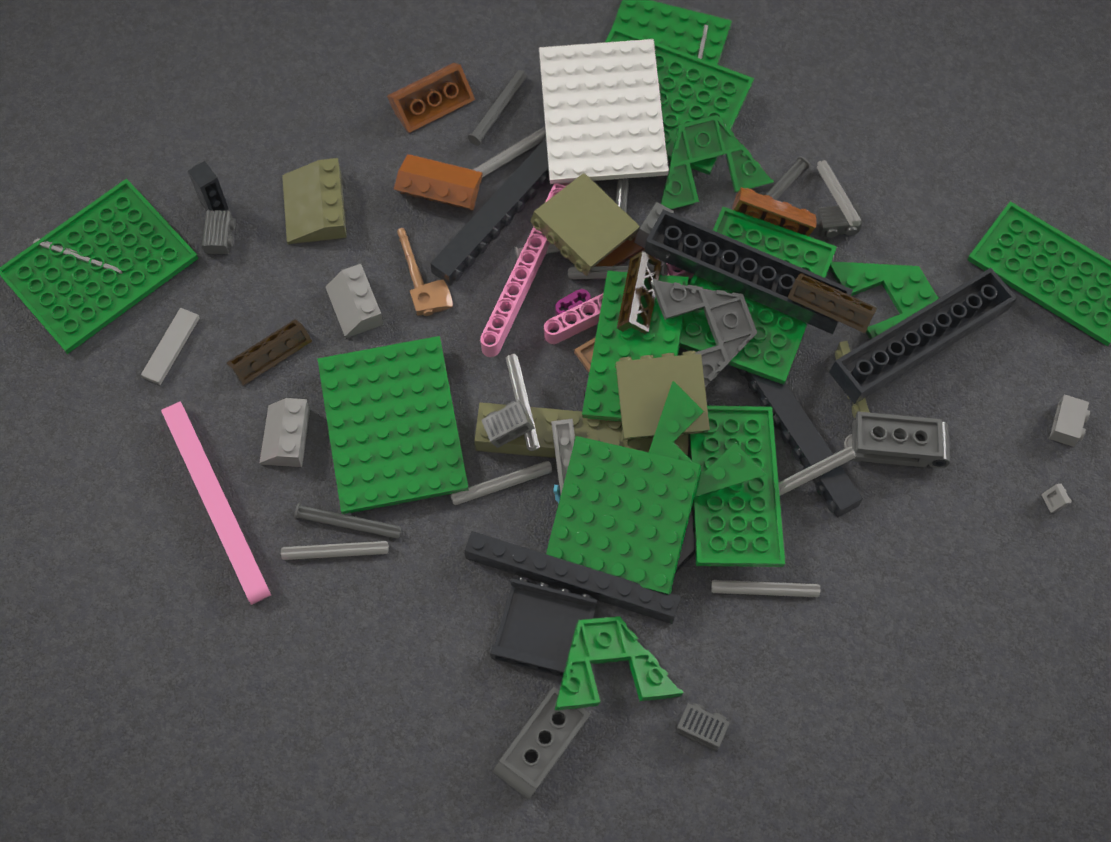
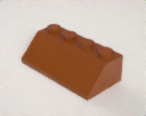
M452 63L387 95L394 113L408 133L475 100L461 65Z
M407 154L398 170L394 190L402 194L473 211L483 173Z
M740 188L732 207L734 211L808 237L816 228V215L810 213V211L793 207L787 202L774 200L768 195L755 193L749 188Z

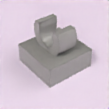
M1056 484L1041 494L1050 513H1056L1072 502L1062 484Z

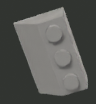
M361 264L342 270L326 286L345 338L384 325L380 309Z
M285 398L268 405L260 465L302 467L310 415L307 399Z

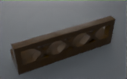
M643 251L630 258L617 323V329L622 332L631 327L644 334L649 332L656 296L651 280H659L662 262ZM647 263L654 265L653 273H650ZM646 278L650 284V290L648 291L644 285V279ZM641 296H644L647 302L646 308L643 307L640 301ZM638 314L641 315L644 321L643 325L636 322Z
M801 273L796 278L788 296L790 300L863 333L866 332L877 310V307Z
M294 319L228 361L227 365L235 373L240 383L245 385L312 342L304 326Z

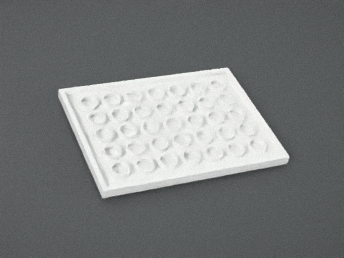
M653 39L539 48L550 184L570 183L583 173L592 181L668 175Z

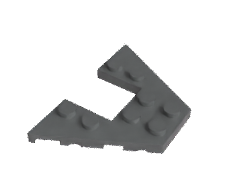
M656 279L651 280L664 320L699 309L704 310L717 345L695 352V354H701L706 387L757 334L743 294H730L721 290L713 291L693 285L685 286L676 282L668 283L657 281Z

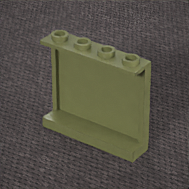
M585 173L536 209L530 221L534 228L542 232L549 243L554 244L561 254L568 258L575 265L576 269L586 277L595 265L627 239L631 241L635 238L640 228Z
M695 351L683 352L681 356H674V353L662 354L660 358H653V355L641 356L639 360H632V357H623L615 363L623 441L654 438L673 381L704 411L682 435L707 433L710 430L701 354H695Z

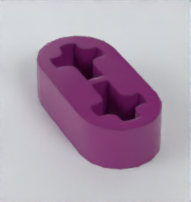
M579 289L562 298L556 303V315L565 312V310L561 311V307L568 308L569 310L584 303L581 300L578 301V297L585 298V302L590 300V293L587 290Z

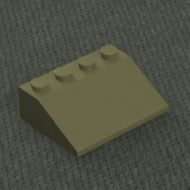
M338 158L318 160L282 175L287 244L347 238L342 177Z

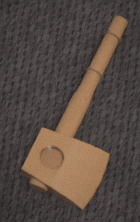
M404 228L398 229L399 241L402 244L415 289L410 290V295L417 316H429L435 312L453 307L451 294L444 280L424 285L414 258L415 255L408 240L409 237Z

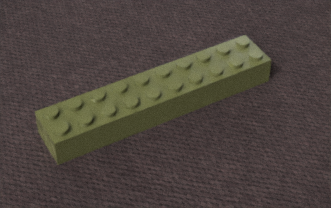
M481 402L479 403L475 433L476 451L556 458L551 421L573 419L575 438L576 436L648 453L653 438L623 441L622 422L583 418L581 411L530 407L540 446L539 449L534 451L527 449L524 435L497 448L490 442L481 420L486 418L489 413L505 408L506 405ZM689 434L681 435L674 442L686 455L688 453Z

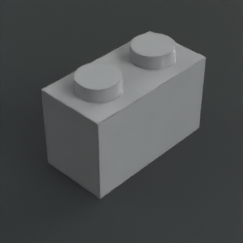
M1064 394L1058 403L1049 439L1073 447L1079 440L1082 441L1086 431L1083 425L1084 422H1087L1090 411L1087 410L1089 402Z

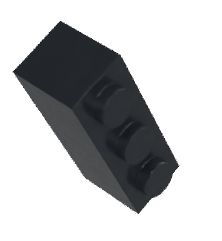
M205 161L188 170L198 199L206 211L229 210L219 180Z

